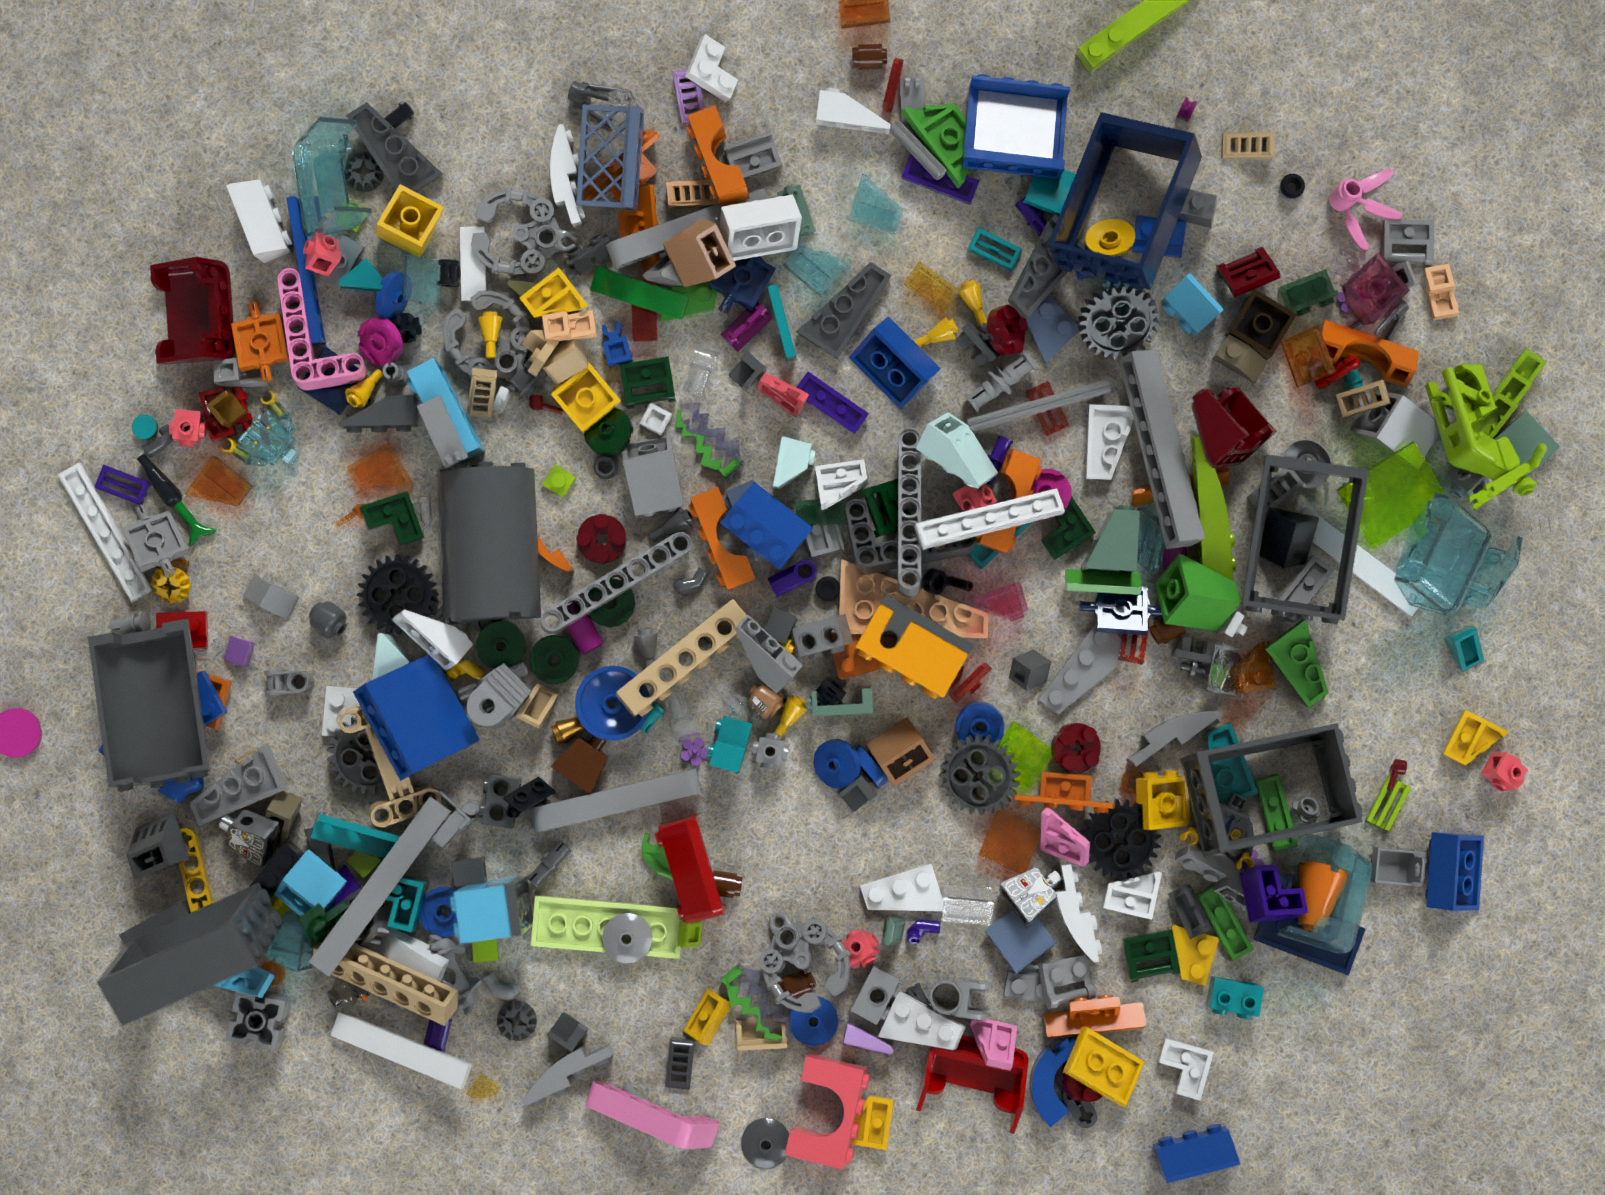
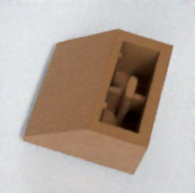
M704 218L662 244L684 287L715 280L736 266L716 223Z
M908 717L866 744L894 787L936 760Z

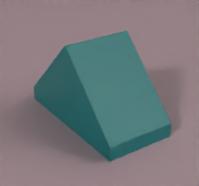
M366 258L339 280L338 285L343 289L377 292V290L381 291L383 285L380 283L383 277Z
M1475 626L1464 627L1444 638L1462 672L1484 661L1478 631Z

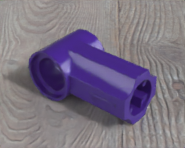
M802 560L769 577L768 581L776 597L778 598L814 580L818 572L817 566L809 560ZM803 564H808L812 567V575L809 578H803L799 574V569Z
M450 1018L445 1026L429 1020L423 1045L445 1053L452 1019Z

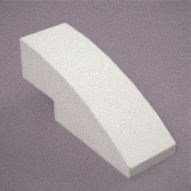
M390 927L387 937H381L378 949L387 958L441 982L449 960L430 951V945Z

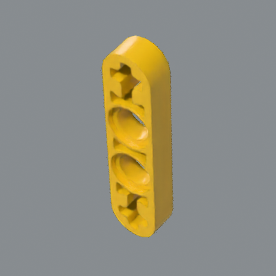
M185 827L181 828L180 831L182 837L184 836L183 832H186V835H191L192 840L188 841L189 849L195 847V851L188 852V855L197 858L198 867L195 870H190L186 867L185 862L180 863L179 866L190 912H194L201 908L200 901L194 903V899L206 896L207 900L202 901L203 907L214 903L198 834L194 829ZM199 880L204 884V890L201 894H196L192 891L191 885L193 881Z

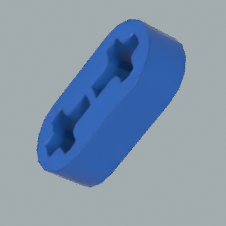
M856 745L853 751L856 750L859 755L860 769L872 784L879 789L888 781L887 777L860 745Z

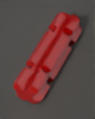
M1350 355L1344 361L1326 370L1325 374L1323 373L1315 377L1314 382L1319 389H1324L1330 385V382L1334 383L1350 373V370L1358 368L1361 363L1356 355Z

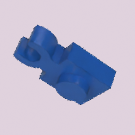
M618 321L615 322L616 330L614 332H608L606 325H602L603 334L609 339L602 342L609 368L633 362L627 337H620L622 328Z

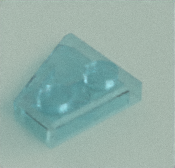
M862 173L848 221L896 235L903 209L895 201H892L881 188L879 189L866 174Z

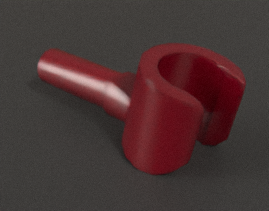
M530 396L529 406L531 409L547 410L562 415V408L543 404V396Z
M203 401L202 404L207 415L204 427L215 436L213 432L215 427H218L223 432L224 426L219 423L206 406L209 402Z
M1400 759L1393 761V764L1390 766L1391 777L1387 790L1393 791L1398 774L1405 775L1407 761Z

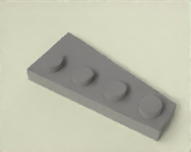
M1095 623L1038 700L1059 715L1138 650L1116 633L1096 632Z
M269 743L262 745L255 753L248 756L241 764L229 771L223 778L189 803L199 826L288 789Z

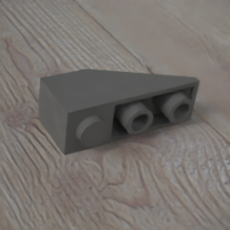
M414 395L387 396L339 422V426L347 429V433H361L362 428H371V432H387L386 428H396L397 432H411V427H418L417 397Z

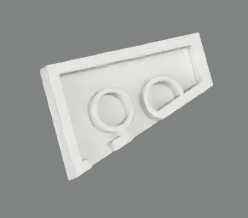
M931 863L860 885L867 910L946 911Z

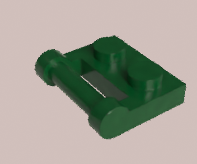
M668 356L619 364L627 409L635 408L634 405L668 400V402L676 401ZM663 383L666 385V390L632 395L633 388Z
M898 479L860 490L861 497L865 498L875 527V537L878 538L897 532ZM874 494L877 495V498H878V500H879V503H880V506H881V509H882L884 518H885L886 523H887V526H886V527H885L884 522H883V520H882V517H881V514H880V511H879L877 502H876V500H875ZM910 509L904 511L906 515H912Z
M1172 929L1122 938L1131 983L1139 982L1141 978L1167 973H1172V975L1180 974ZM1169 956L1170 963L1140 969L1136 968L1137 962Z

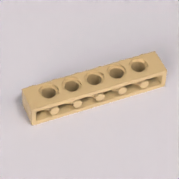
M734 599L730 600L619 689L615 695L633 717L638 714L643 717L653 709L651 704L659 698L662 702L673 693L670 689L676 683H679L681 686L692 677L691 671L696 667L699 670L703 669L711 662L709 657L715 652L719 655L731 646L728 642L736 636L740 639L735 628L747 615ZM726 623L730 627V633L728 635H721L717 630V625ZM701 638L708 639L711 643V648L707 651L701 650L698 646V640ZM688 654L692 659L691 665L682 666L678 660L679 655ZM663 669L669 670L672 673V680L669 682L662 681L659 677V671ZM642 685L651 686L653 689L651 697L645 698L640 694L639 689Z
M353 943L332 972V975L443 1026L446 1025L457 1009V989L356 943ZM316 944L313 947V955L321 946V944Z

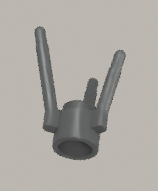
M573 81L568 92V100L574 102L573 107L582 110L583 104H588L591 97L604 101L609 100L608 96L595 93L593 90L631 95L632 91ZM589 111V115L597 121L601 122L604 119L594 111ZM608 122L604 124L608 128H612Z
M1393 296L1390 301L1385 299L1379 306L1348 327L1354 329L1384 309L1382 313L1385 319L1374 331V335L1377 336L1390 321L1394 322L1385 337V340L1390 341L1399 324L1405 319L1404 314L1408 311L1409 306L1400 297Z

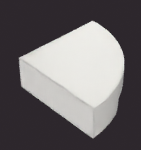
M503 386L500 387L494 400L493 411L499 414L503 413L512 395L509 389Z

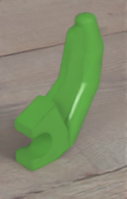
M645 833L642 841L644 861L658 875L673 881L663 846L658 847L657 843L651 845L648 842L650 834Z

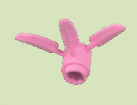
M1392 169L1380 171L1359 182L1355 179L1343 180L1329 194L1330 205L1337 211H1345L1347 219L1344 221L1345 226L1355 244L1363 251H1368L1369 247L1357 219L1352 217L1349 208L1356 202L1365 205L1364 210L1371 214L1388 219L1398 220L1402 218V213L1371 199L1364 200L1361 198L1362 193L1365 194L1377 188L1392 177Z

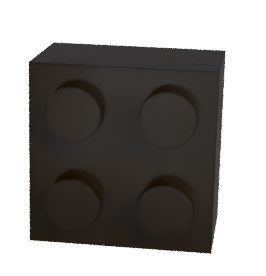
M1253 289L1246 297L1224 336L1226 337L1228 334L1251 346L1267 361L1273 356L1297 314Z

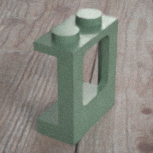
M861 688L862 703L817 705L816 691H811L812 696H807V711H812L813 716L873 713L872 688Z

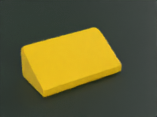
M707 988L683 1032L698 1043L709 1046L731 1008L730 1001Z

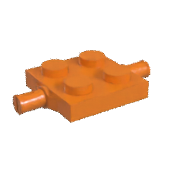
M251 302L248 304L251 317L244 321L231 323L238 366L241 372L260 369L262 382H267V379L270 382L272 381L270 367L289 361L283 320L280 313L260 315L259 303L253 302L252 304Z

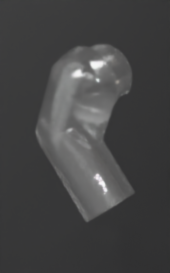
M216 637L207 649L193 648L196 660L216 661L226 652L227 643L223 638Z

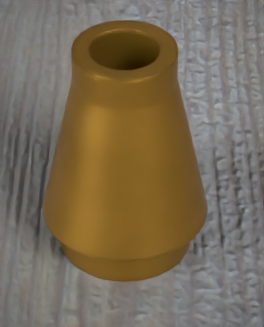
M578 717L556 721L555 725L551 726L558 745L563 742L567 744L586 730Z

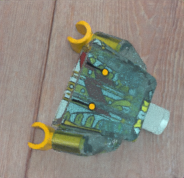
M269 390L268 392L272 395L270 401L266 402L262 397L260 398L261 402L267 407L263 409L237 441L226 438V440L231 442L230 449L221 446V450L233 454L234 457L246 465L264 467L270 464L274 466L281 458L289 466H292L300 456L290 447L295 441L293 436L295 428L290 413L278 401L277 396Z

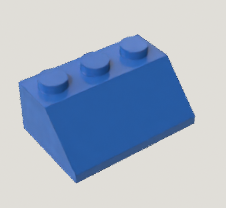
M889 316L874 327L849 356L900 409L941 369Z
M756 482L747 489L721 521L724 527L779 570L785 566L813 530L811 525Z
M1432 832L1429 841L1430 862L1427 867L1429 877L1428 888L1425 894L1427 900L1426 907L1450 911L1479 910L1484 847L1483 835Z
M1213 1124L1206 1127L1207 1131L1197 1133L1196 1130L1183 1132L1182 1137L1173 1139L1172 1136H1166L1158 1139V1143L1153 1144L1159 1172L1165 1182L1171 1183L1241 1165L1229 1130L1225 1126L1221 1127V1124Z

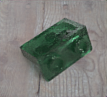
M1326 269L1278 288L1286 308L1296 313L1297 317L1310 313V307L1319 304L1320 308L1335 303L1333 298L1339 295L1338 290L1334 291Z

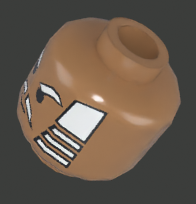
M756 683L748 692L750 696L748 706L763 719L769 717L773 719L785 706L783 703L784 695L780 691L776 694L765 683L762 685Z

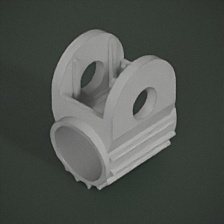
M503 663L476 683L478 687L471 693L467 701V712L476 724L494 726L500 724L507 717L512 719L532 691ZM486 699H491L494 702L495 707L491 713H486L483 710V702Z
M949 974L944 978L941 976L932 984L928 991L930 992L928 999L931 1002L929 1005H932L933 1011H938L940 1015L946 1014L948 1016L951 1013L961 1018L986 1020L988 1019V1013L984 1012L985 1009L970 1007L972 990L986 992V990L992 989V983L971 978L957 979L956 976L950 977ZM943 983L953 985L959 993V1003L950 1007L942 1005L936 997L937 986Z

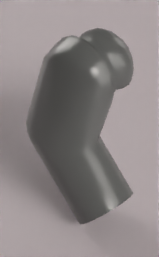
M169 424L159 429V433L162 435L160 438L144 447V453L151 458L160 453L173 441L172 435H169Z
M699 567L692 579L682 580L679 578L675 580L673 587L681 595L697 593L709 573Z

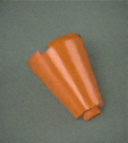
M1313 861L1299 862L1298 888H1303L1308 909V913L1298 917V924L1302 925V930L1317 933V930L1324 929L1348 881V872L1339 868L1338 873L1331 869V865Z

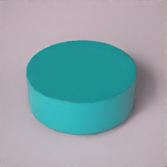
M139 415L132 422V432L140 439L150 440L158 433V423L149 415Z

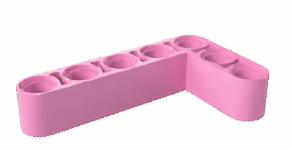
M292 268L283 269L278 275V287L291 374L296 385L302 390H314L362 381L367 375V368L363 358L356 353L315 359L300 275ZM291 279L296 280L293 286H285L287 281ZM292 303H300L297 309H289ZM303 326L302 331L299 333L292 332L294 327ZM298 350H307L303 356H296ZM351 365H360V368L357 371H348ZM327 369H335V372L332 375H324V372ZM302 373H310L309 378L306 380L299 379Z
M593 1080L585 1106L679 1148L696 1149L711 1148L713 1146L720 1125L719 1121L712 1118L710 1121L708 1120L709 1117L701 1115L680 1116L610 1084L602 1085L603 1082Z

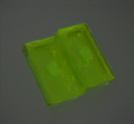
M1013 721L1003 735L999 747L1003 748L1008 745L1006 753H1015L1011 761L1019 762L1014 771L1021 772V775L1014 778V780L1020 782L1019 786L1028 792L1053 758L1051 747Z

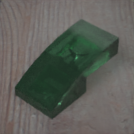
M820 499L795 501L796 514L811 526L846 525L844 499L825 510H821Z

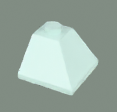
M782 436L773 483L774 490H780L806 472L808 465H813L816 451L811 450L812 444Z
M378 633L372 680L412 662L391 634Z

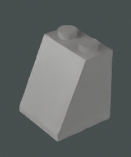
M1375 389L1378 402L1382 401L1380 391ZM1387 392L1391 404L1359 414L1349 431L1402 465L1418 469L1420 464L1424 462L1431 446L1439 437L1440 433L1436 420L1404 395ZM1371 397L1368 400L1369 405L1373 404Z
M671 435L629 443L622 450L623 464L635 516L647 517L654 515L658 511L673 512L683 507V494Z

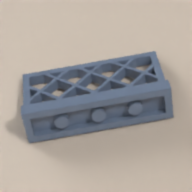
M583 104L576 205L638 210L644 125L643 108L638 106L620 107ZM589 111H599L604 117L594 128L588 122ZM617 112L626 113V123L617 129L610 119ZM608 122L616 132L605 141L597 130ZM623 130H625V137L621 133ZM595 134L603 144L592 153L586 145L587 140ZM619 135L624 141V148L616 154L608 144ZM606 147L614 157L603 166L595 156ZM593 159L601 169L590 178L585 172V165ZM617 160L623 166L622 174L614 179L606 169ZM604 172L612 183L601 191L593 181ZM584 176H585L586 179L588 180L585 184H584ZM621 179H622V186H620V185L618 184V182H619ZM592 184L599 195L592 201L583 200L584 189ZM615 185L621 191L620 203L611 202L605 196ZM603 197L606 202L598 200Z

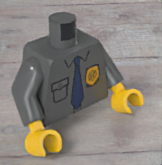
M1235 792L1232 794L1228 804L1218 799L1228 841L1254 836L1253 824L1248 814L1242 811L1247 799ZM1193 813L1187 825L1188 831L1180 835L1181 841L1186 840L1187 835L1190 836L1191 841L1188 846L1195 845L1200 840ZM1253 847L1227 852L1236 857L1239 854L1242 856L1236 862L1238 870L1242 866V861L1247 863V870L1254 866V861L1251 858Z

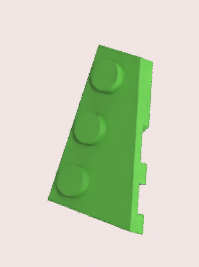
M1302 619L1266 645L1264 649L1304 704L1310 708L1329 694L1315 653L1313 640H1311L1307 620Z

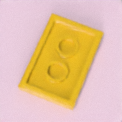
M1083 1026L1063 1072L1120 1107H1126L1145 1062L1087 1026Z

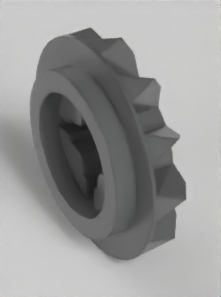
M367 152L354 154L347 161L344 170L348 184L360 192H369L376 189L384 178V173L373 156ZM365 162L366 168L373 172L367 173L363 182L362 175L354 171L361 170Z
M508 1002L500 1009L497 1015V1026L501 1035L509 1040L521 1041L526 1039L536 1028V1013L526 1002ZM521 1011L520 1020L525 1024H519L513 1031V1022L507 1018H514Z

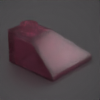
M1379 252L1341 285L1347 307L1362 325L1374 324L1410 291Z
M1020 581L970 600L972 606L1001 619L1009 618L1010 622L1023 618V612L1028 610Z

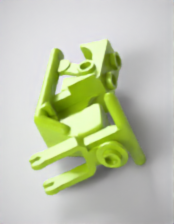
M1463 363L1456 366L1455 370L1453 367L1444 369L1442 376L1445 385L1449 386L1448 395L1439 391L1437 382H1428L1425 388L1448 461L1452 466L1483 475L1493 480V482L1484 485L1483 490L1467 498V503L1475 502L1471 509L1476 510L1480 508L1484 503L1513 485L1512 492L1514 494H1519V496L1532 494L1538 484L1526 475L1540 465L1547 451L1546 444H1538L1531 459L1519 466L1520 459L1510 440L1506 436L1498 440L1492 439L1481 428L1482 419L1498 407L1495 406L1482 364ZM1445 407L1454 410L1457 421L1451 425Z

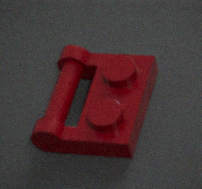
M1263 247L1255 249L1254 253L1228 264L1221 263L1216 266L1219 277L1224 280L1234 297L1281 278L1279 269Z

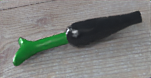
M142 454L137 458L161 500L167 506L174 507L189 526V546H193L200 536H207L216 532L217 529L208 528L196 521L183 504V495L180 490L149 460L146 454Z

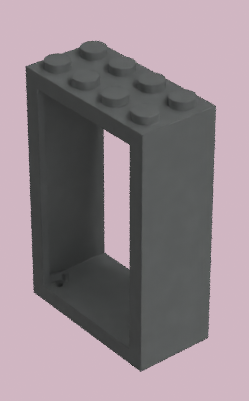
M1267 454L1264 456L1241 604L1246 606V611L1262 613V608L1271 609L1272 615L1287 617L1288 612L1297 613L1296 618L1310 621H1313V616L1322 617L1321 621L1324 623L1338 625L1339 620L1345 621L1369 469ZM1278 468L1349 478V483L1353 484L1334 603L1329 602V607L1259 597V592L1254 591L1272 472L1278 473Z
M1338 723L1200 751L1181 758L1204 857L1361 823L1363 811L1361 805L1357 802L1355 794L1356 783L1351 778L1349 770L1350 759L1345 753L1343 746L1344 735L1342 730L1339 729ZM1307 742L1313 743L1331 815L1330 819L1228 841L1209 763Z
M258 882L129 940L99 978L97 984L121 1025H126L258 966L283 926L282 918L278 911H274L270 903L269 894L265 889L261 888Z

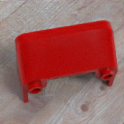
M699 813L660 824L658 826L659 832L655 833L658 847L663 846L679 899L680 904L676 905L680 920L685 919L686 923L724 915L727 909L726 905L721 902L698 824Z
M962 1035L954 1050L929 1046L921 1076L916 1111H921L927 1093L933 1095L942 1093L946 1082L993 1093L995 1107L1000 1111L1011 1113L1009 1133L1014 1134L1024 1109L1029 1063L1028 1055L1023 1050L1015 1048L1011 1071L987 1066L975 1039Z

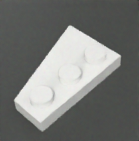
M1088 405L1085 479H1112L1134 420L1130 406Z
M901 991L896 996L878 1037L954 1050L966 1026L944 1014L940 1015L938 1011H933V1008Z

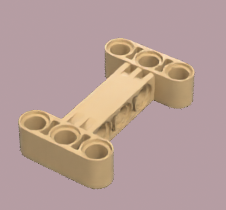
M359 703L339 711L336 719L342 731L354 733L365 729L388 798L374 802L369 807V817L374 825L386 827L416 816L425 804L422 801L423 795L429 791L434 792V799L441 803V795L433 785L426 784L413 788L409 777L400 781ZM347 714L355 716V723L351 726H344L342 724V719ZM403 800L411 801V807L407 811H400L398 809L399 803ZM383 808L387 810V816L384 819L378 820L374 818V814L378 809Z

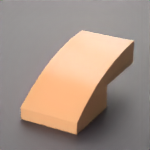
M1444 264L1425 268V284L1433 321L1458 316L1459 310L1453 291L1455 284L1450 265Z
M593 310L569 315L567 311L542 315L546 340L564 341L598 337Z

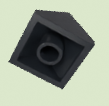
M1269 507L1263 528L1259 555L1283 569L1306 564L1319 517Z

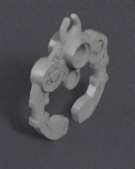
M507 187L506 190L498 191L486 197L477 208L476 218L481 221L491 222L496 215L497 206L503 203L510 204L511 200L521 201L522 207H530V215L533 218L531 223L517 225L512 231L514 239L528 248L523 253L520 262L511 260V264L500 263V258H494L489 254L490 240L486 233H473L472 249L478 259L492 270V274L497 275L499 272L509 274V277L528 274L531 276L539 275L544 271L546 261L556 252L566 253L576 249L575 244L567 247L562 244V240L565 237H569L572 242H576L577 237L570 231L560 229L554 218L555 208L550 200L540 198L530 193L529 190L524 189L523 192L512 190V187ZM545 233L554 235L553 241L549 244L541 242V237Z
M487 290L479 291L470 298L473 307L477 311L487 310L493 304L501 306L504 311L509 310L514 316L511 321L514 325L516 324L517 328L512 331L509 341L498 335L496 358L494 359L478 357L471 361L467 354L462 356L456 348L460 345L456 340V332L464 327L467 317L458 308L447 315L443 327L444 352L446 354L449 353L455 361L453 364L456 367H459L470 377L472 368L497 370V378H505L507 381L511 380L519 369L528 375L529 372L523 365L529 349L524 347L522 343L529 331H531V327L526 317V312H522L516 304L517 300L515 298L511 299L504 294ZM506 356H511L514 359L512 367L508 369L503 368L501 365L502 359Z
M777 912L776 917L783 919L784 924L778 928L775 926V917L771 916L769 918V927L774 936L769 949L765 950L759 959V965L763 970L766 981V988L774 994L776 1004H783L797 1012L812 1013L821 1007L817 994L814 992L805 993L796 999L792 997L789 991L784 992L779 984L783 981L778 974L785 969L786 961L792 963L800 970H806L812 964L809 950L810 944L819 946L826 943V947L828 949L833 948L838 955L835 958L838 969L836 973L828 978L825 986L832 995L837 996L848 985L851 970L849 957L852 954L841 943L843 941L842 938L831 931L821 920L812 919L806 924L792 923L786 914ZM794 934L793 942L785 945L786 936Z

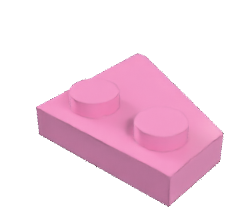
M969 1019L968 1025L985 1064L1011 1071L1017 1026L990 1019Z

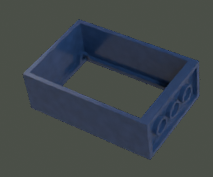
M1100 112L1048 243L1058 268L1066 272L1078 271L1090 278H1095V276L1102 277L1113 284L1125 283L1137 290L1142 288L1151 290L1202 159L1195 133ZM1115 146L1179 161L1139 263L1076 247Z

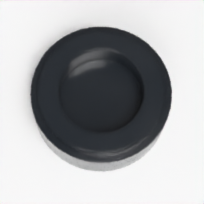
M830 576L822 577L816 584V594L823 601L836 599L840 593L839 582Z

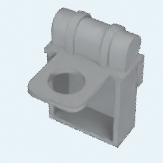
M440 790L439 793L456 810L431 838L442 848L447 846L456 835L468 828L475 818L474 815L479 813L481 803L478 800H470L462 806L446 791Z
M1373 846L1370 881L1412 888L1414 886L1424 887L1426 863H1428L1427 852L1397 847V849Z

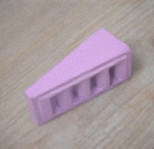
M688 69L673 72L682 124L690 123L687 116L689 114H685V110L694 108L704 109L701 87L693 81L680 83L679 81L687 79L685 75ZM696 87V91L683 94L681 92V90ZM698 98V102L683 103V100Z
M847 1021L843 1038L844 1044L884 1054H893L894 1049L890 1043Z

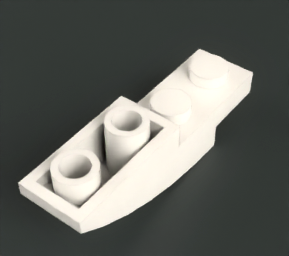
M560 124L556 130L551 149V187L556 206L566 205L573 228L583 226L581 219L586 218L583 207L576 205L574 196L577 195L575 180L570 181V178L578 176L579 157L577 153L573 154L570 145L575 144L571 130L566 131L564 125Z
M1069 862L1059 864L1063 889L1054 891L1057 894L1056 902L1061 917L1069 933L1082 951L1093 962H1099L1098 955L1102 954L1100 940H1095L1094 930L1098 929L1095 915H1091L1090 911H1080L1079 907H1083L1081 892L1076 893L1075 883L1079 882L1076 867L1072 868Z

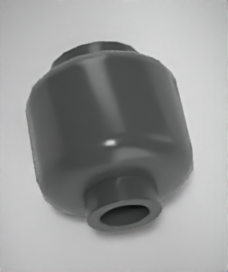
M330 601L317 603L309 613L310 626L325 638H331L335 635L339 636L346 629L345 612Z

